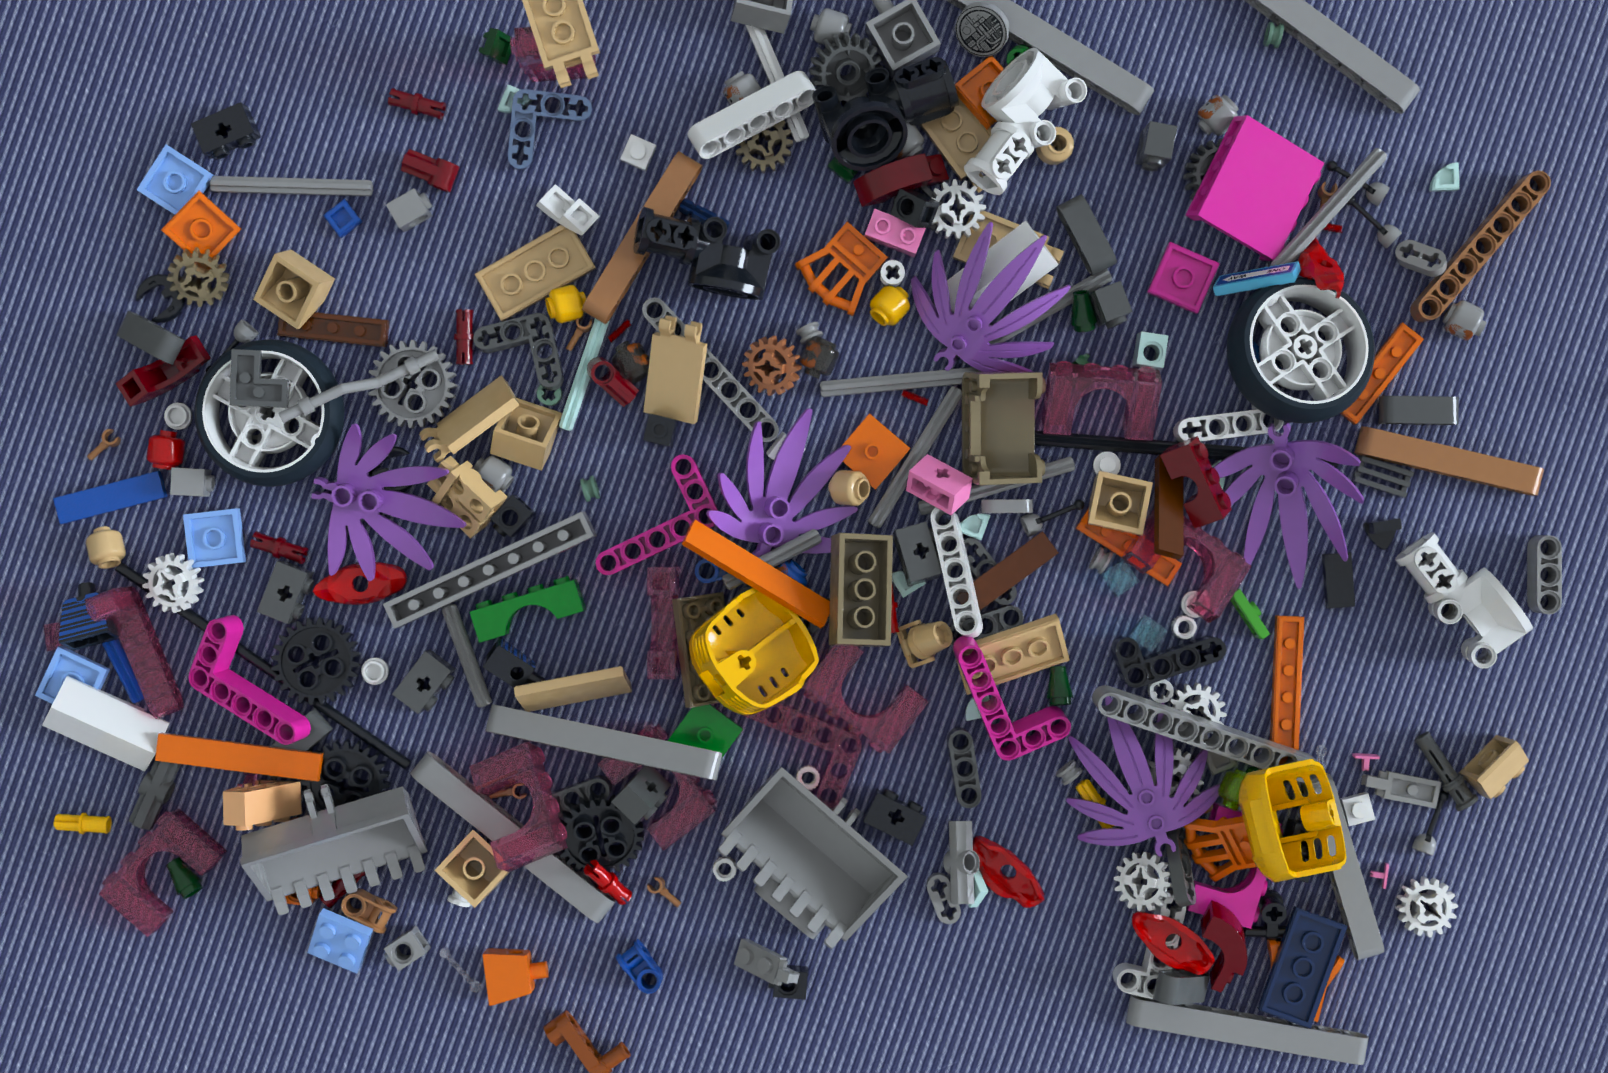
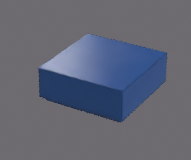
M343 199L323 215L341 238L363 222L346 199Z

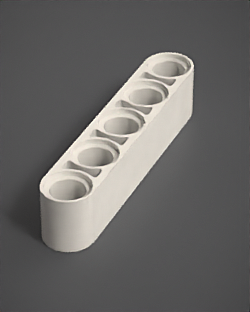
M795 71L694 124L688 131V138L701 158L710 159L814 104L812 94L816 88L805 72Z
M935 507L930 515L954 626L962 636L975 638L982 632L983 623L960 521L954 512L947 525H939L940 517L947 513ZM949 540H956V548L951 552L945 551V544ZM962 566L963 572L960 577L952 578L950 573L952 568ZM968 592V601L962 605L957 604L956 598L958 594ZM968 618H973L975 621L974 628L970 631H963V622Z

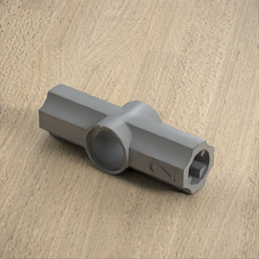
M949 821L950 851L945 854L943 865L945 871L950 874L951 904H974V874L979 869L980 860L978 854L973 851L972 821Z

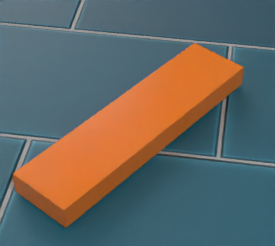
M1400 323L1375 354L1372 374L1365 389L1356 401L1340 414L1353 425H1356L1424 339L1406 324Z
M1088 507L1075 529L1160 583L1169 586L1181 567V562L1170 557L1155 554L1154 545L1138 535L1088 524Z

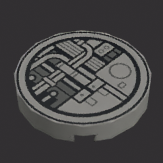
M974 2L966 6L957 18L955 25L956 37L961 46L970 54L979 57L992 56L1003 48L1009 38V21L1004 12L993 4Z

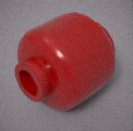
M160 430V435H152L149 438L146 458L150 463H153V468L171 470V467L175 468V466H180L183 463L185 441L176 438L177 432Z

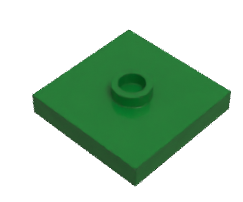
M709 704L691 708L668 741L723 753V757L743 728Z

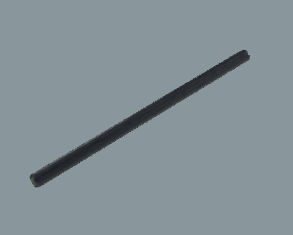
M1035 430V445L1161 455L1168 447L1180 443L1175 441ZM1204 444L1208 451V459L1224 460L1238 451L1249 448ZM1323 460V461L1329 463L1330 465L1334 466L1335 468L1338 467V464H1337V463H1333V462H1329V461Z

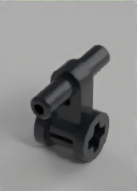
M1267 890L1265 895L1260 897L1258 904L1265 924L1264 926H1252L1251 929L1243 927L1245 937H1265V940H1277L1278 937H1283L1287 926H1278L1287 916L1282 896L1277 891Z

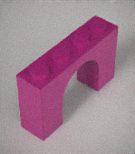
M1214 802L1208 820L1218 821L1224 816L1229 819L1243 815L1239 809ZM1257 867L1250 868L1243 881L1229 888H1219L1194 881L1196 903L1186 906V909L1204 915L1209 903L1213 900L1229 909L1243 927L1251 929L1253 922L1256 923L1260 914L1259 900L1261 896L1265 895L1268 882Z

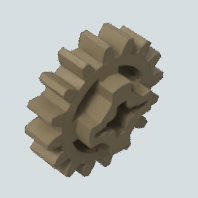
M783 120L771 126L775 129L772 132L767 129L760 132L765 141H768V153L762 145H758L759 133L754 135L752 140L747 141V143L743 141L736 146H741V148L736 150V155H744L741 161L742 164L745 165L750 162L751 171H754L759 166L762 173H765L766 167L769 166L773 172L776 171L775 164L777 162L784 166L783 156H791V151L786 148L793 146V140L786 139L791 135V130H783L786 122ZM782 142L780 151L774 156L773 150L775 146ZM758 154L763 156L764 160L756 159L751 155Z
M195 247L192 254L187 249H184L182 257L176 254L173 259L174 263H170L168 271L171 273L168 274L167 281L174 282L170 290H178L177 299L180 300L186 297L187 305L189 306L193 301H197L198 307H202L204 301L211 306L214 303V297L221 300L223 296L222 291L226 292L229 284L226 282L229 280L230 274L223 273L227 265L226 263L218 264L219 255L213 258L210 257L209 249L204 254L200 253L198 247ZM183 266H185L184 271L186 273H184V275L181 277L180 270ZM216 278V286L212 289L211 281H213V279Z

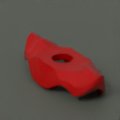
M1315 238L1299 256L1298 261L1301 268L1299 275L1307 279L1314 278L1316 286L1320 290H1336L1335 298L1339 299L1344 286V273L1341 271L1338 262L1328 256V253Z
M375 562V578L372 581H368V588L365 591L360 592L354 588L353 581L357 576L365 577L359 563L339 568L332 576L327 575L315 585L313 593L322 600L348 605L370 604L400 592L406 586L407 577L405 571L397 565Z
M976 836L973 839V851L979 856V868L982 877L993 892L1001 897L1014 899L1025 908L1035 907L1045 900L1044 892L1030 868L1012 851L983 836ZM1004 865L1013 866L1016 870V875L1006 877L1001 872V867Z
M1138 911L1133 913L1132 925L1136 934L1151 953L1164 964L1175 969L1189 971L1196 975L1206 973L1213 966L1215 958L1210 949L1193 930L1181 922L1167 916ZM1170 934H1177L1181 938L1180 945L1175 949H1170L1166 946L1165 941Z

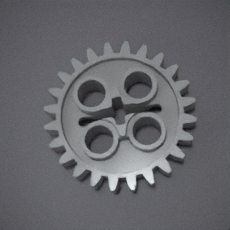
M415 340L410 341L409 347H407L404 341H400V349L389 345L391 353L387 354L381 351L380 354L384 360L382 362L374 360L373 362L378 369L369 370V373L375 377L401 366L406 359L413 356L418 358L432 350L437 352V347L432 346L427 351L426 342L422 341L418 348ZM444 353L438 354L440 359L427 365L419 375L418 373L412 376L408 374L393 381L397 382L400 386L397 395L391 396L389 394L388 387L391 383L370 391L368 395L377 396L372 405L375 407L382 406L378 413L379 415L383 416L389 413L388 422L392 423L398 418L397 424L400 427H403L406 421L411 429H414L416 421L422 428L425 427V419L432 424L436 423L434 415L437 414L440 417H444L445 415L441 410L442 407L450 409L452 407L447 402V399L456 398L454 394L450 393V389L456 388L458 385L450 382V379L457 375L454 372L447 371L453 364L451 362L443 363L446 355ZM429 373H435L437 376V382L432 387H428L425 383V378ZM409 379L415 380V383L418 385L416 389L410 388V385L407 384ZM406 395L403 405H399V401ZM415 396H420L423 400V405L419 410H414L411 406V401Z

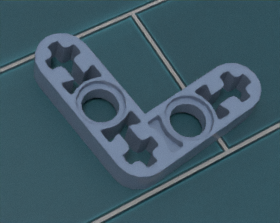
M530 89L519 90L514 95L512 103L508 161L518 170H524L532 164L537 117L578 122L585 121L592 113L590 101L586 97ZM527 94L529 100L538 101L537 96H543L540 102L541 112H535L537 109L535 105H528L527 110H523L522 105L518 104V99H523L524 95ZM549 98H556L560 101L561 107L558 112L549 113L545 109V102ZM564 99H570L569 105L577 106L578 101H582L584 107H588V111L583 112L582 116H577L575 110H568L569 115H563L565 110ZM526 122L530 125L531 132L527 137L522 138L516 135L515 127L518 123ZM514 140L522 143L530 141V147L524 145L523 152L524 155L528 156V160H523L522 165H518L517 160L513 159V154H518L519 145H513Z

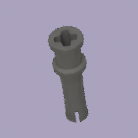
M1427 731L1414 739L1415 743L1418 744L1442 780V789L1450 794L1456 803V810L1462 811L1476 803L1479 798L1476 794H1472L1464 783V776L1455 772L1444 753L1432 738L1431 733Z

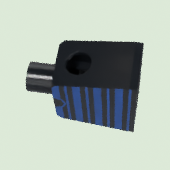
M84 582L79 584V597L65 600L62 603L59 643L75 651L120 639L121 632L112 600L102 593L96 592L94 583Z
M501 637L498 638L484 658L483 668L512 687L545 681V678L534 671L535 662ZM514 667H521L523 670L516 673L512 669Z

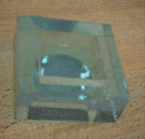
M1124 559L1101 574L1116 597H1119L1140 582Z
M1143 614L1128 637L1134 639L1148 651L1153 652L1168 630Z

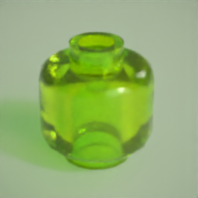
M1237 768L1235 771L1226 772L1218 788L1219 796L1224 799L1222 804L1235 811L1240 806L1238 804L1241 781L1247 774L1246 772Z

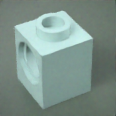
M1143 331L1138 333L1132 366L1139 367V372L1155 374V370L1163 369L1169 336ZM1146 346L1152 347L1156 352V357L1153 361H1149L1144 357L1143 352Z

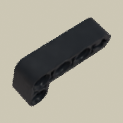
M1120 636L1112 642L1111 651L1121 680L1130 687L1139 688L1217 662L1225 656L1226 645L1220 638L1204 636L1143 657L1140 647L1134 639ZM1128 641L1131 644V652L1127 656H1121L1119 647L1123 642ZM1209 643L1216 645V648L1213 649V655L1208 652L1200 654L1198 650L1203 651L1210 648ZM1185 650H1189L1191 660L1183 665L1180 662V654ZM1158 659H1163L1166 663V667L1161 673H1156L1154 670V663ZM1137 667L1140 671V677L1135 682H1130L1128 672L1130 669Z

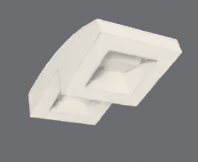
M556 184L536 205L553 220L579 235H583L600 217L580 198L575 202Z

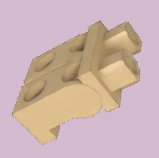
M449 456L438 466L448 469L449 474L427 483L436 493L431 501L448 509L465 521L466 526L460 529L471 539L488 526L491 521L490 518L503 505L508 496L501 490L495 493L482 480L481 475L472 469L473 465L468 460L460 465L452 456Z

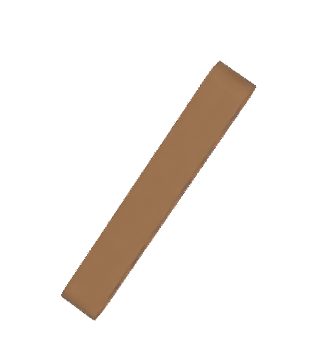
M678 151L643 207L654 209L655 214L673 218L680 203L699 176L703 165ZM640 213L582 307V311L604 324H607L651 254L650 252H646L644 255L634 253V237Z
M1537 170L1518 180L1448 261L1446 271L1442 275L1435 277L1412 303L1410 313L1414 320L1417 322H1427L1438 318L1547 193L1551 186V180L1547 173ZM1530 179L1536 181L1537 191L1532 190L1530 187ZM1512 200H1516L1519 203V212L1512 208ZM1495 220L1499 221L1502 225L1501 233L1494 229ZM1477 241L1482 242L1484 245L1483 253L1477 251ZM1459 261L1466 265L1465 274L1460 273L1458 270ZM1441 282L1448 285L1449 292L1447 295L1440 291ZM1424 302L1428 303L1431 307L1429 316L1425 315L1422 311V304Z
M1363 426L1360 427L1354 454L1360 456L1363 455L1381 461L1532 496H1538L1544 469Z

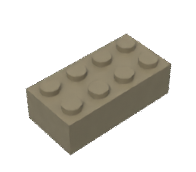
M837 533L831 536L829 645L891 646L893 535Z

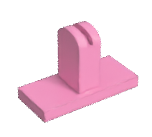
M1352 754L1355 759H1362V771H1369L1370 759H1380V756L1377 754Z
M1385 863L1384 872L1370 871L1372 873L1370 877L1382 878L1383 889H1386L1389 864Z

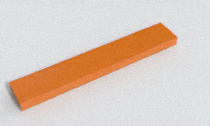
M694 520L691 523L681 545L820 629L826 624L830 611L829 600L699 521Z
M1275 615L1270 741L1299 750L1304 617ZM1288 756L1281 758L1279 765L1284 764Z
M161 732L158 733L155 761L318 782L321 777L323 753Z

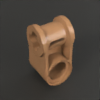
M358 888L354 893L347 894L341 903V909L347 917L372 928L374 932L380 934L385 933L387 930L385 926L391 914L397 911V907L393 903L361 888ZM350 898H358L362 903V908L356 909L352 907Z

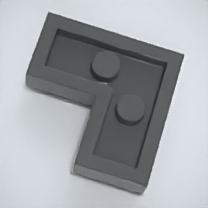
M231 349L230 405L288 408L289 380L261 378L262 351Z

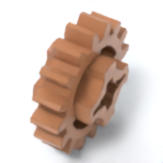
M775 335L769 339L766 336L758 339L759 343L756 341L750 345L752 350L744 353L749 358V360L742 363V366L748 367L749 370L744 373V377L751 376L752 380L749 385L757 384L759 393L767 389L768 396L775 394V392L781 395L785 392V389L793 388V382L800 378L795 373L802 369L801 365L796 364V360L800 358V355H793L794 345L790 347L785 346L787 340L785 338L777 342ZM763 349H766V351L763 353V357L758 358L760 352ZM786 373L785 378L781 382H778V380L781 379V375Z

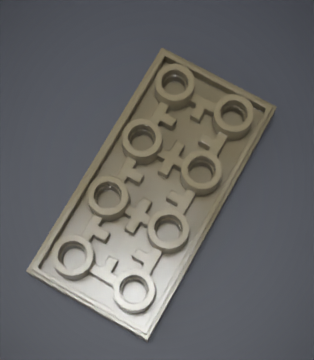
M723 592L672 599L685 707L693 708L720 703L698 676L692 665L689 641L699 626L725 606ZM713 626L714 631L720 635L719 630Z

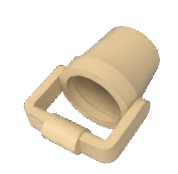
M919 619L898 627L900 631L897 632L899 643L909 667L915 668L935 661L933 656L951 645L953 640L952 631L945 622L937 621L920 624L922 622Z

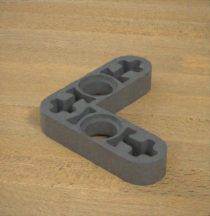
M534 313L483 326L475 331L473 341L476 347L483 353H493L530 343L537 378L541 386L549 391H555L562 386L564 375L552 324L545 314ZM538 321L545 325L542 327L545 338L540 339L537 330L534 329ZM511 327H518L520 335L514 340L507 339V330ZM499 330H500V336H501V338H502V340H503V342H501V343H500V341L498 340V338H495V337H499L498 334L496 333V332L499 331ZM486 334L493 338L489 340V345L487 346L480 342L484 340V335ZM548 345L552 348V354L548 358H540L538 356L539 348ZM545 365H550L553 374L558 375L554 377L553 383H549L548 380L544 379L548 377Z

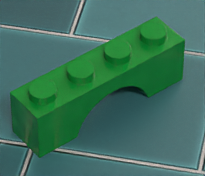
M569 576L553 580L555 586L544 589L543 584L527 588L529 594L518 597V593L514 592L501 596L503 602L492 604L491 600L475 604L477 610L470 611V615L479 643L509 634L510 624L514 615L521 608L528 605L542 606L552 612L557 619L587 610L578 580L570 581Z

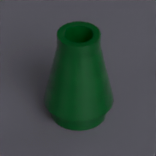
M1089 290L1074 291L1070 324L1074 326V331L1076 332L1092 331L1096 328L1095 323L1098 320L1090 299Z
M1066 666L1050 667L1046 699H1049V706L1071 705L1073 694Z
M181 857L172 860L166 865L176 893L181 895L183 899L195 895L203 888L200 883L202 880L183 862Z

